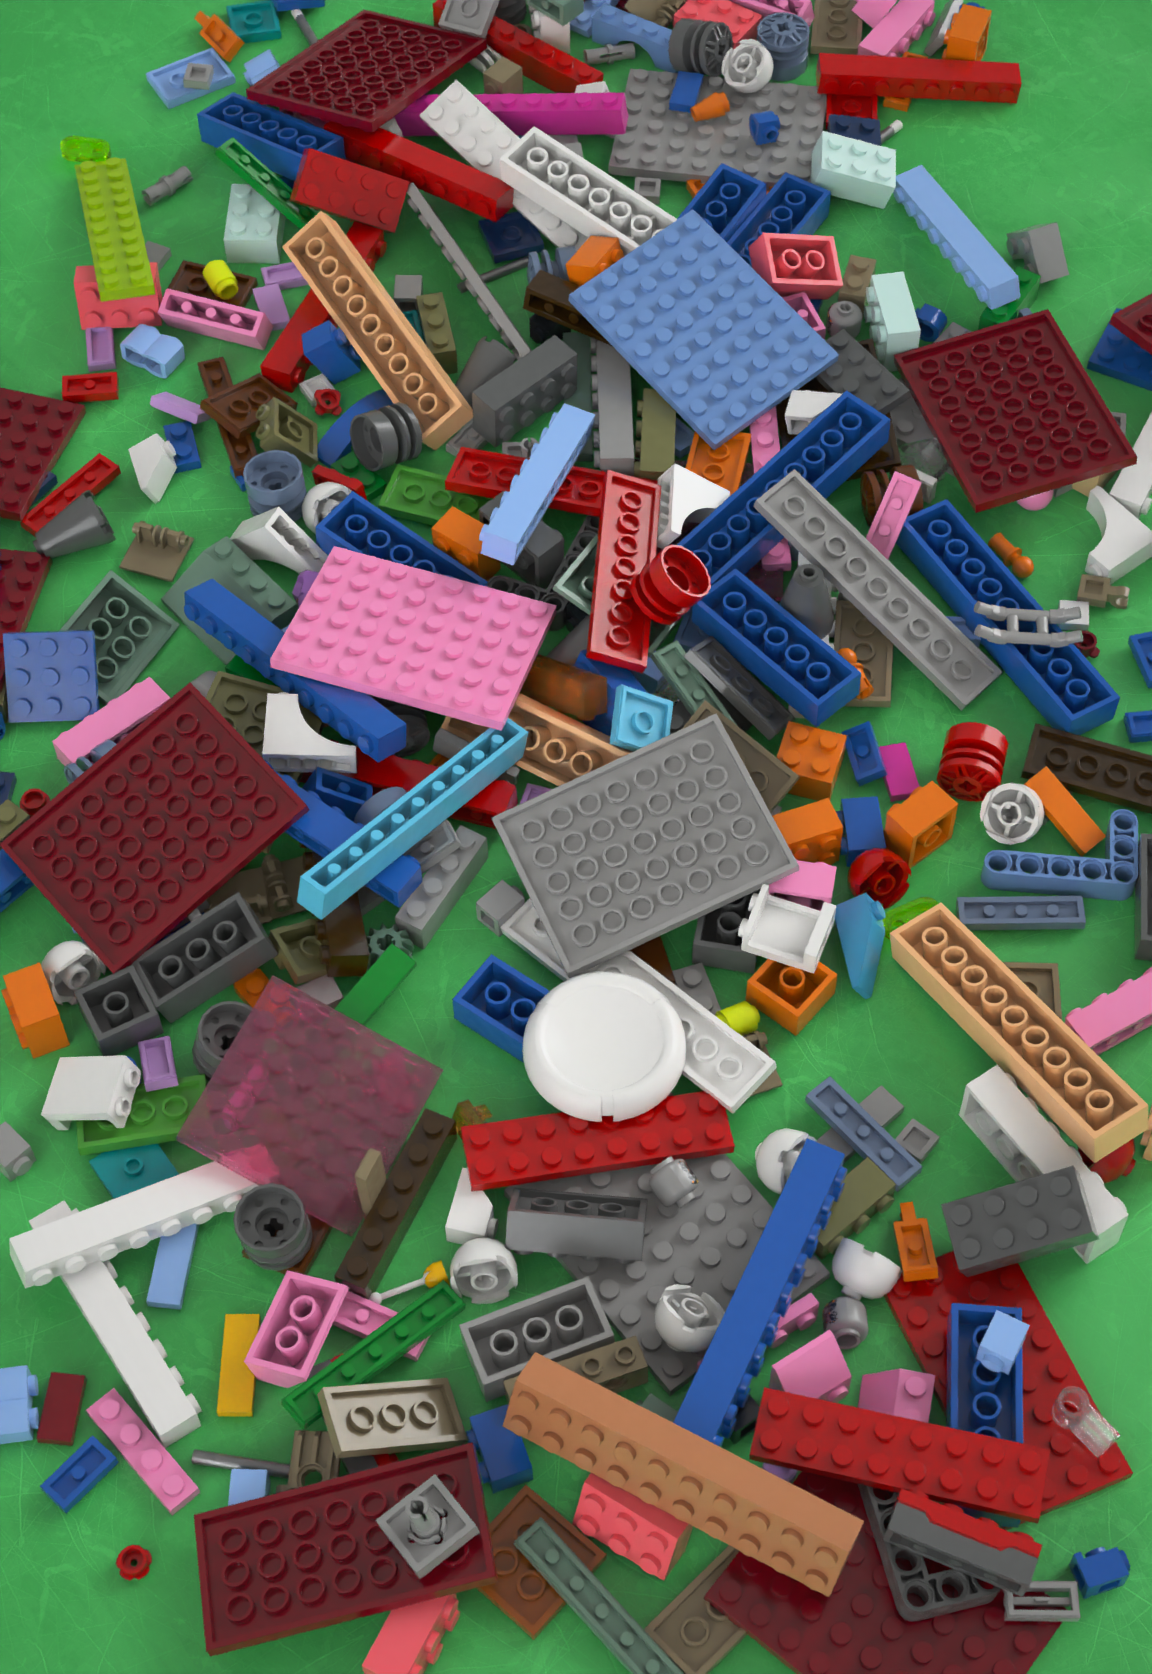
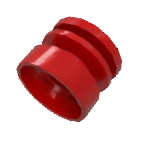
M673 544L663 548L652 559L651 563L645 565L631 581V593L641 611L650 619L665 625L677 622L682 615L689 611L690 607L703 599L711 588V578L700 558L691 550L681 545Z
M963 722L952 726L946 732L937 775V782L940 788L957 799L983 801L989 791L1001 785L1003 767L1009 745L1005 735L994 727L977 722Z

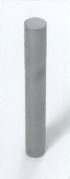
M528 256L479 276L486 284L528 267ZM464 281L457 284V288L461 293L469 291Z
M196 1449L192 1455V1464L230 1470L267 1469L269 1476L287 1479L289 1477L290 1464Z

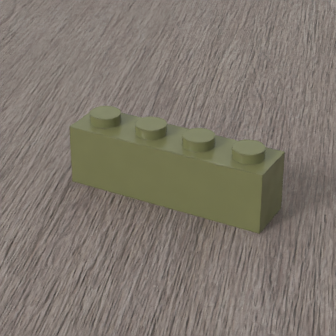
M644 389L643 400H638L637 417H642V420H637L636 437H641V441H636L635 458H640V462L635 461L634 476L658 480V477L674 464L676 411L655 389Z

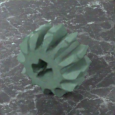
M383 923L378 931L370 928L369 936H366L370 954L367 970L391 943L413 959L414 946L406 930L399 931L396 924L390 929H386Z

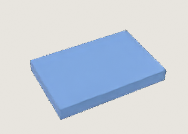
M213 47L146 73L147 81L168 109L236 83L234 74ZM188 63L213 65L214 75L209 90L184 88L183 78Z

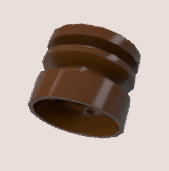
M913 465L892 467L889 478L883 469L876 470L875 474L873 471L862 473L860 499L864 517L869 528L895 471L920 481ZM921 487L908 516L923 510Z

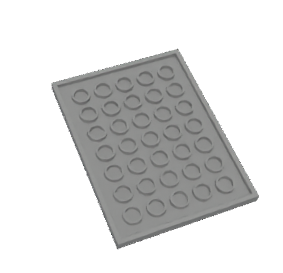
M630 69L625 90L628 111L625 134H615L608 165V174L659 178L682 182L697 179L701 180L702 184H705L720 164L723 163L766 183V190H769V186L774 187L785 172L811 183L812 151L823 131L826 115L827 94L817 93V86L768 82L763 89L757 92L742 93L728 85L725 78L704 76L697 103L714 92H724L730 105V111L725 113L723 117L695 122L691 113L669 110V102L678 73ZM773 111L780 120L779 136L776 142L756 145L749 128L750 114Z
M717 713L492 817L497 832L568 978L761 889L763 884L769 885L799 871V865Z
M726 1154L684 1160L697 1177L699 1184L693 1191L696 1198L680 1209L677 1204L670 1207L662 1205L649 1186V1179L652 1177L650 1171L658 1164L513 1185L506 1188L504 1195L509 1202L514 1188L648 1199L642 1261L635 1260V1262L629 1264L619 1263L612 1258L589 1261L577 1255H567L566 1257L556 1259L574 1281L589 1276L608 1322L622 1339L636 1335L649 1372L669 1396L694 1379L697 1373V1362L704 1358L708 1348L700 1352H679L671 1349L661 1338L655 1326V1309L666 1287L674 1284L691 1286L693 1288L690 1293L701 1297L702 1293L705 1292L715 1299L725 1312L773 1212L772 1206ZM813 1255L812 1259L807 1258L804 1269H806L799 1287H794L790 1297L792 1298L791 1304L800 1300L829 1279L830 1272L815 1255Z

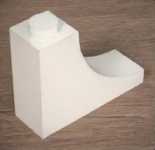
M674 463L658 477V485L662 487L657 547L663 549L681 535L683 523H701L730 497V491Z
M1099 485L1090 490L1086 510L1098 523L1102 540L1089 553L1085 572L1088 575L1111 578V585L1152 557V530Z
M279 506L242 521L230 537L251 560L262 559L276 562L299 574L305 570L320 572L328 557Z
M286 692L277 694L267 693L262 755L263 759L269 762L275 771L313 772L318 766L335 773H357L356 746L333 742L315 732L301 714L298 694Z

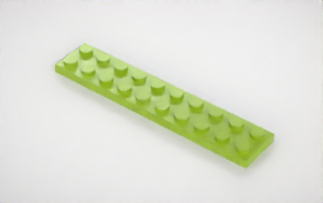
M113 157L106 161H84L81 164L74 165L100 301L154 295L153 277L126 158Z

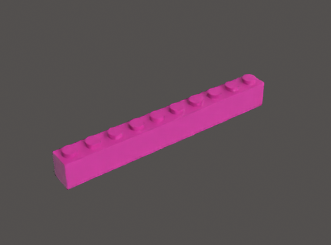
M625 93L473 94L516 135H525L533 127L548 135L625 134L628 111ZM423 95L405 110L394 116L403 136H438L422 121L419 115L440 95Z

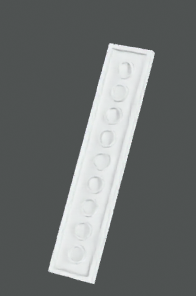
M455 80L419 115L422 121L471 167L498 179H501L500 158L520 140L515 133L458 80ZM514 189L513 206L557 248L574 245L576 251H578L588 239L587 236Z
M531 899L527 900L500 927L502 933L561 980L571 979L568 978ZM630 950L573 976L576 977L594 972L622 973L650 984L663 994L678 1013L685 1033L686 1059L682 1074L704 1092L709 1093L732 1114L777 1068L776 1062Z

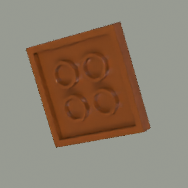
M525 1485L489 1524L498 1582L476 1589L535 1640L567 1603L517 1549L514 1541L542 1517L592 1573L606 1560V1553L530 1487Z

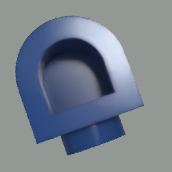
M773 111L750 114L749 128L756 145L776 142L779 136L780 120Z
M925 303L921 309L917 308L915 310L921 329L920 339L926 342H933L947 325V317L940 309Z

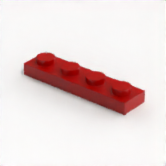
M97 454L30 510L20 522L21 527L35 536L37 531L83 492L89 489L94 496L121 474L120 467L102 454Z

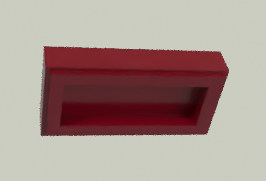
M51 1372L36 1437L38 1443L73 1446L87 1383L85 1375Z

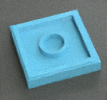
M623 684L616 687L609 744L634 752L670 735L673 701Z

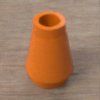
M714 92L691 107L690 111L694 121L698 122L725 116V113L730 111V105L724 92Z

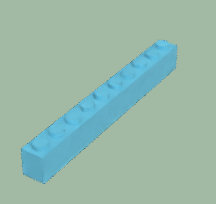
M509 718L502 731L492 728L487 729L300 877L297 903L322 920L523 758L529 732Z

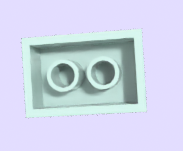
M822 131L812 151L811 183L831 191L832 196L884 209L896 188V150Z
M232 184L223 239L227 263L279 264L286 217L249 184Z
M904 272L871 275L870 287H866L868 306H864L865 322L870 323L869 335L870 339L873 338L876 344L875 350L878 361L890 372L898 371L894 364V355L918 348L921 329Z

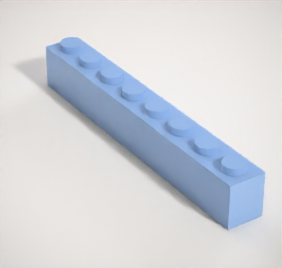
M922 165L896 176V188L893 191L897 203L903 204L909 217H914L921 231L924 230L928 234L930 242L939 247L943 258L950 260L955 272L961 273L966 285L976 291L980 302H985L992 310L1021 298L1018 275Z
M565 403L558 413H553L549 428L545 427L543 429L539 444L535 443L533 445L530 459L525 458L520 469V475L515 474L513 477L510 491L503 493L500 507L493 509L489 525H483L479 535V540L483 542L480 554L510 565L515 564L591 437L595 414Z

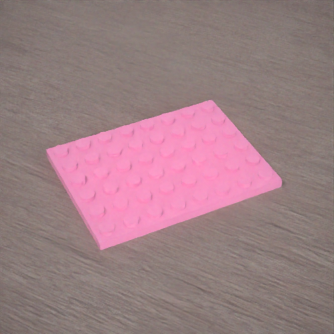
M334 546L270 658V668L502 731L556 615L557 605Z

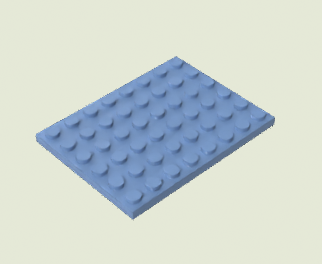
M694 209L569 294V302L713 450L719 448L789 397L793 390L800 389L837 362L839 354Z

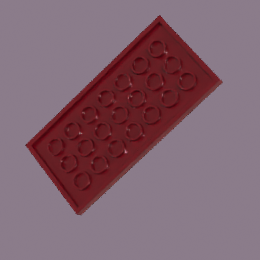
M473 1442L194 1515L206 1652L210 1657L498 1582L477 1452ZM435 1474L475 1523L479 1533L419 1579L379 1527L376 1519ZM445 1513V1516H440V1519L442 1520V1518L447 1517L448 1513ZM440 1537L441 1540L439 1542H435L434 1544H441L443 1542V1538Z

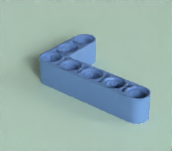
M1118 809L1111 814L1105 837V859L992 850L985 856L981 881L986 887L993 890L1060 896H1083V898L1117 901L1126 900L1132 895L1138 877L1137 816L1127 809Z

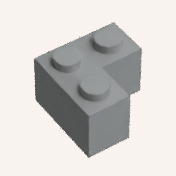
M1057 222L1034 225L1007 233L1008 240L1006 245L1009 254L1012 255V260L1024 259L1025 265L1023 269L1040 275V284L1069 275Z

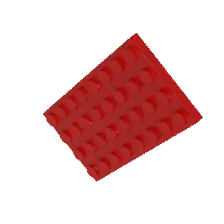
M953 1250L936 1257L938 1278L904 1282L901 1272L897 1283L890 1292L884 1295V1298L922 1372L935 1375L933 1393L945 1417L947 1318L951 1303L1022 1308V1322L1030 1325L1022 1344L1023 1444L1050 1449L1040 1516L1131 1478L1133 1472L1018 1263L966 1277L959 1271ZM1021 1520V1521H1020V1524H1023V1523H1025V1522H1027V1521ZM1002 1526V1528H1003L1004 1530H1009V1529L1013 1528V1527H1005V1526Z

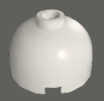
M754 39L741 40L739 42L741 45L735 49L731 47L727 51L722 62V75L725 76L727 84L742 93L757 92L763 89L772 77L774 68L772 56L759 41Z
M329 481L317 484L311 488L304 497L302 504V517L306 526L316 534V526L352 490L342 484Z
M1006 783L987 793L981 803L980 818L984 822V826L987 829L986 832L991 838L999 843L1013 845L1026 842L1037 834L1043 824L1045 812L1042 800L1034 790L1023 784Z
M73 940L62 942L53 947L41 963L53 999L63 1005L62 1002H69L71 1005L77 1004L74 991L96 982L101 972L104 975L106 972V965L86 943Z
M784 1128L774 1131L758 1145L755 1151L757 1173L768 1189L781 1195L807 1138L816 1142L814 1137L799 1130Z
M476 1238L467 1241L458 1248L451 1260V1288L461 1299L463 1294L471 1297V1303L492 1304L504 1300L509 1296V1290L513 1286L516 1289L518 1285L516 1259L512 1252L505 1248V1244L499 1240Z
M842 1238L832 1260L834 1277L844 1286L841 1293L860 1301L861 1297L873 1300L881 1298L890 1292L900 1277L901 1268L877 1252L872 1253L864 1249V1245L847 1238Z
M674 1284L666 1287L655 1309L656 1330L666 1344L675 1351L700 1352L709 1347L725 1312L721 1305L705 1292L700 1297L690 1293L693 1287Z

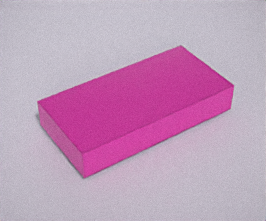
M906 743L880 746V752L888 774L883 779L890 801L908 799L913 790L919 787V783Z

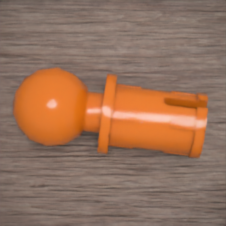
M1002 533L995 534L989 540L988 546L1003 559V564L1006 567L1012 565L1011 569L1016 577L1027 578L1033 573L1034 563L1031 558L1021 556L1022 549L1019 547L1015 548Z
M849 648L839 649L837 653L861 672L859 695L856 696L857 699L869 697L873 693L874 688L863 672L864 666L861 663H857L856 653Z

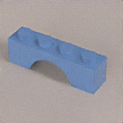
M606 3L592 16L593 42L603 46L605 44L615 46L620 41H632L648 52L655 67L671 73H678L673 69L668 53L672 30Z

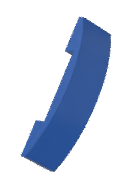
M384 389L365 396L337 419L317 445L319 462L331 468V464L351 452L350 426L354 416L394 404Z

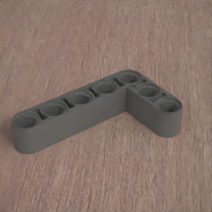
M587 515L547 589L503 575L492 577L488 581L487 587L557 605L556 615L548 631L563 629L566 620V606L571 602L554 591L553 587L595 535L598 536L600 517Z
M857 1484L896 1608L904 1619L920 1621L984 1605L994 1600L1001 1590L1000 1587L993 1585L992 1589H984L978 1584L977 1578L955 1569L929 1575L923 1556L882 1540L886 1530L884 1524L889 1522L899 1493L885 1490L888 1492L890 1499L881 1500L873 1493L875 1487ZM895 1559H907L912 1565V1570H901L897 1566ZM942 1585H952L956 1588L959 1597H947L942 1591ZM907 1594H918L922 1598L924 1606L915 1607L911 1605L907 1599Z

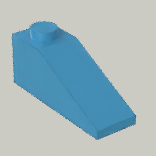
M863 893L836 905L835 922L852 988L863 998L868 999L872 996L885 936V927L882 919L886 916L881 903L874 901L868 894Z

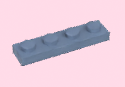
M1083 896L957 897L956 900L957 918L969 930L1084 929L1086 924Z
M830 1076L806 1095L805 1102L863 1159L868 1157L896 1184L895 1190L897 1192L921 1173L923 1166Z

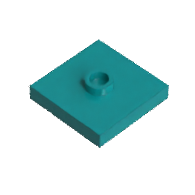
M158 1143L103 1152L89 1161L91 1168L112 1199L179 1175Z

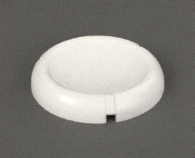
M594 972L579 975L562 982L538 1002L525 1028L522 1052L525 1069L530 1081L538 1093L552 1106L568 1115L583 1120L602 1122V1116L613 1115V1121H621L649 1111L663 1101L673 1090L685 1065L686 1039L678 1013L671 1006L668 999L657 989L638 978L626 974Z

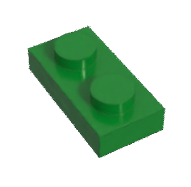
M353 451L331 464L332 469L350 478H356L363 483L368 502L383 494L387 487V483L377 473L366 469L359 462Z

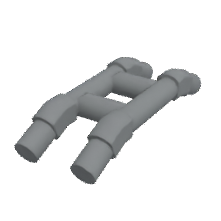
M977 601L974 606V612L984 615L989 619L995 621L1007 620V630H1000L994 627L989 628L981 624L977 625L975 635L995 644L1048 645L1058 648L1072 643L1083 642L1081 630L1059 633L1051 632L1049 634L1048 624H1061L1069 620L1081 618L1080 607L1050 610L1014 609L993 604L989 605ZM1018 621L1036 622L1037 633L1019 632Z

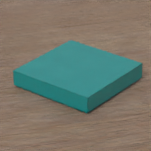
M272 0L226 6L229 27L244 44L282 38L277 10Z

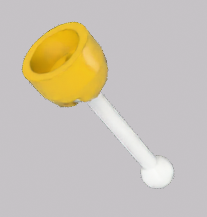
M442 1260L426 1267L423 1272V1278L380 1294L373 1292L369 1300L380 1305L384 1299L424 1284L432 1289L442 1280L450 1286Z

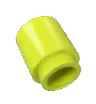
M213 260L205 266L202 275L213 293L223 300L234 297L238 292V281L225 261Z
M742 1001L719 1010L715 1014L716 1017L741 1036L756 1031L760 1022L757 1008L754 1005H750L747 1001Z

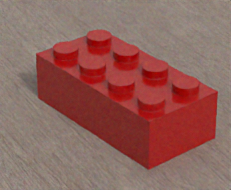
M306 148L302 154L290 201L353 222L356 221L382 229L383 232L395 233L410 181L311 148Z

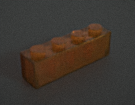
M537 654L521 688V694L546 706L556 708L560 713L573 714L577 716L578 720H593L596 715L607 713V677Z

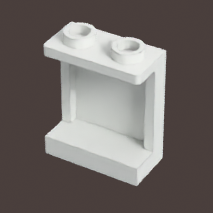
M763 884L759 894L754 892L748 908V911H751L749 919L743 918L740 924L738 936L742 937L741 950L814 974L834 924L836 905L824 902L821 911L772 896L769 894V885Z
M126 1055L60 1057L41 1115L57 1130H69L72 1120H109L116 1128H124L131 1111L136 1088L140 1082L141 1071Z

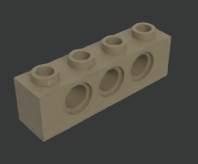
M636 1335L557 1362L614 1393L648 1383V1365ZM518 1376L503 1381L508 1404Z

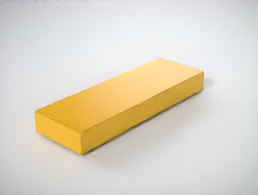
M225 1314L217 1402L218 1417H253L256 1377L244 1360L260 1329V1314Z

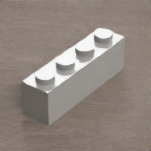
M462 825L455 832L462 846L426 872L422 878V883L410 895L395 916V923L399 931L406 930L413 944L422 949H425L488 859L487 837Z

